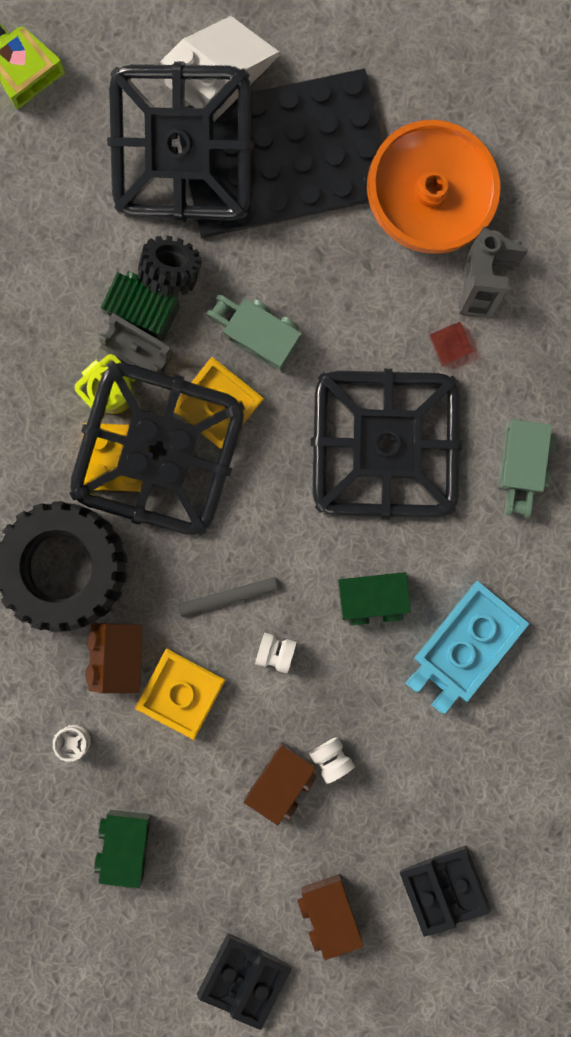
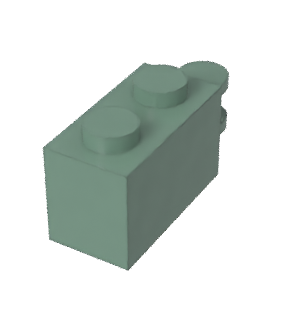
M218 294L216 297L218 302L212 311H207L206 315L225 328L223 331L224 338L281 372L301 340V332L298 331L299 326L284 316L280 320L269 313L271 309L259 300L254 299L253 302H250L244 298L239 306ZM228 309L235 313L230 321L223 318Z
M515 419L507 423L498 486L499 489L507 490L505 515L519 513L523 514L524 518H529L533 494L544 492V487H549L552 469L547 467L548 454H553L556 444V435L551 434L552 425ZM515 491L525 492L524 501L514 499Z

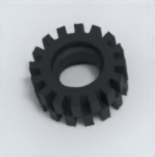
M156 236L155 241L151 238L142 248L138 266L139 279H143L142 283L145 287L151 284L150 290L156 292L157 289L162 290L161 295L164 296L171 292L172 297H178L179 291L182 295L188 294L189 290L192 291L194 289L201 268L202 259L199 257L198 250H192L193 245L190 243L183 245L184 240L178 238L177 242L172 241L173 236H167L166 240H163L162 236Z

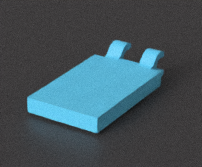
M476 581L413 659L420 664V667L410 676L405 684L413 691L419 692L428 679H430L443 690L431 706L441 714H445L458 697L464 702H468L529 623L479 581Z

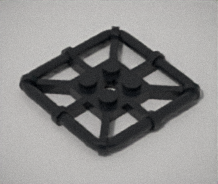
M175 61L173 65L130 64L121 68L115 67L110 73L112 76L109 87L110 137H107V146H111L112 196L115 203L114 209L119 214L124 213L133 217L175 218L176 222H186L187 219L226 221L238 218L244 219L249 214L248 208L251 202L252 150L255 149V140H252V88L248 79L250 74L244 68L239 69L230 65H186L184 61ZM131 79H172V108L154 107L131 82ZM186 79L229 80L204 108H185ZM238 89V140L213 139V115ZM123 90L145 115V138L124 137ZM178 133L182 134L183 139L187 142L182 153H178V147L172 146V140L178 138ZM124 146L145 147L146 171L125 193ZM213 149H238V199L214 174ZM154 178H173L174 205L136 204L133 202ZM186 179H204L228 207L187 205Z
M112 362L108 364V369L104 371L99 381L88 422L82 426L81 432L84 435L72 472L69 495L73 501L77 500L87 507L132 519L131 523L140 525L142 522L185 535L199 534V536L207 533L206 529L214 519L226 477L231 475L233 469L230 467L244 419L243 410L245 406L242 400L238 401L227 393L184 381V377L177 374L175 377L128 363L116 364ZM123 377L170 390L163 416L140 409ZM114 381L117 383L132 411L126 435L100 428ZM180 394L225 407L194 425L172 419ZM231 417L218 461L213 462L193 456L192 453L198 434ZM97 438L122 444L117 466L84 483ZM157 441H162L163 448L167 452L165 455H160L158 459H153V453L148 451L149 445H156ZM189 464L214 472L200 517H198L182 487ZM120 475L143 481L135 506L89 493ZM152 484L174 490L191 522L145 510Z
M384 368L383 372L339 370L327 374L323 372L317 378L319 382L316 385L314 399V437L310 438V447H313L312 493L316 503L314 508L319 513L323 511L334 516L381 517V520H390V517L439 518L453 515L456 512L455 507L459 497L460 451L463 450V441H460L461 396L457 385L458 380L453 375L449 377L441 373L393 372L392 368ZM337 384L383 385V410L360 409ZM393 385L440 386L416 410H392ZM328 391L354 416L353 438L327 437ZM447 393V440H421V417ZM384 435H390V440L396 441V447H392L390 453H384L383 448L377 445V441H382ZM327 448H353V470L326 495ZM421 449L446 450V496L420 471ZM358 477H382L381 504L335 503L333 501ZM391 478H413L438 505L390 504Z

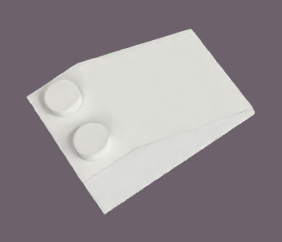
M229 16L184 38L160 62L161 65H173L175 61H184L186 65H230L239 69L244 68L250 74L248 79L252 84L280 56V53L235 18ZM164 79L166 86L172 90V79ZM186 79L185 100L195 108H204L229 80ZM238 89L214 113L213 122L238 98Z

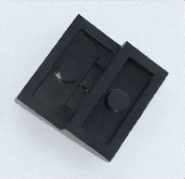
M467 846L448 851L409 866L399 872L424 937L456 928L457 923L490 913L491 908Z
M227 933L197 992V997L202 1002L229 1012L232 1019L261 1030L292 968L282 960Z

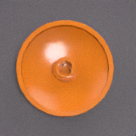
M422 120L399 128L381 144L369 168L367 195L375 219L393 240L414 251L441 254L458 250L470 244L478 237L483 227L486 228L489 225L499 203L500 177L496 163L488 148L473 133L451 122Z

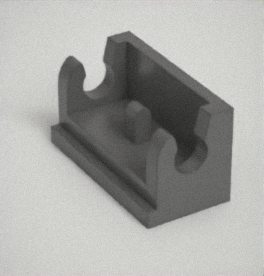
M113 313L108 320V325H110L105 335L101 334L99 337V342L102 344L100 348L109 354L115 355L124 363L162 373L174 354L171 347Z

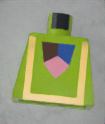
M0 23V82L13 106L18 110L66 72L61 60L25 27L20 26L9 33L3 24Z

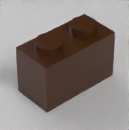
M122 623L91 624V630L87 636L90 663L86 668L85 675L86 682L89 685L88 691L97 693H140L143 625Z
M281 742L246 795L244 804L277 826L282 819L289 821L299 805L295 802V799L300 791L303 790L307 793L317 778V775L313 773L316 769L315 764Z
M340 874L301 887L302 898L297 899L303 919L310 917L314 930L309 931V937L314 951L321 950L324 961L364 947Z

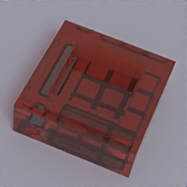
M461 322L429 335L441 366L473 353Z

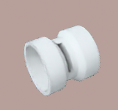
M264 632L255 664L263 667L271 665L276 667L277 671L287 674L297 642L289 639L281 641L276 639L274 635Z
M69 725L55 735L52 742L53 751L63 761H75L84 756L89 750L91 736L83 726Z
M338 737L330 739L309 753L313 762L320 765L322 769L321 775L326 784L341 778L355 767L350 757L344 755L342 751L343 745Z

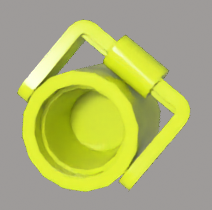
M108 354L100 362L95 360L81 372L84 376L74 386L77 394L90 408H92L99 381L104 371L108 369L105 366L111 360L116 364L121 363L115 355ZM123 377L134 397L135 393L132 383L136 380ZM115 381L105 413L112 415L120 414L129 408ZM86 383L89 398L80 389Z

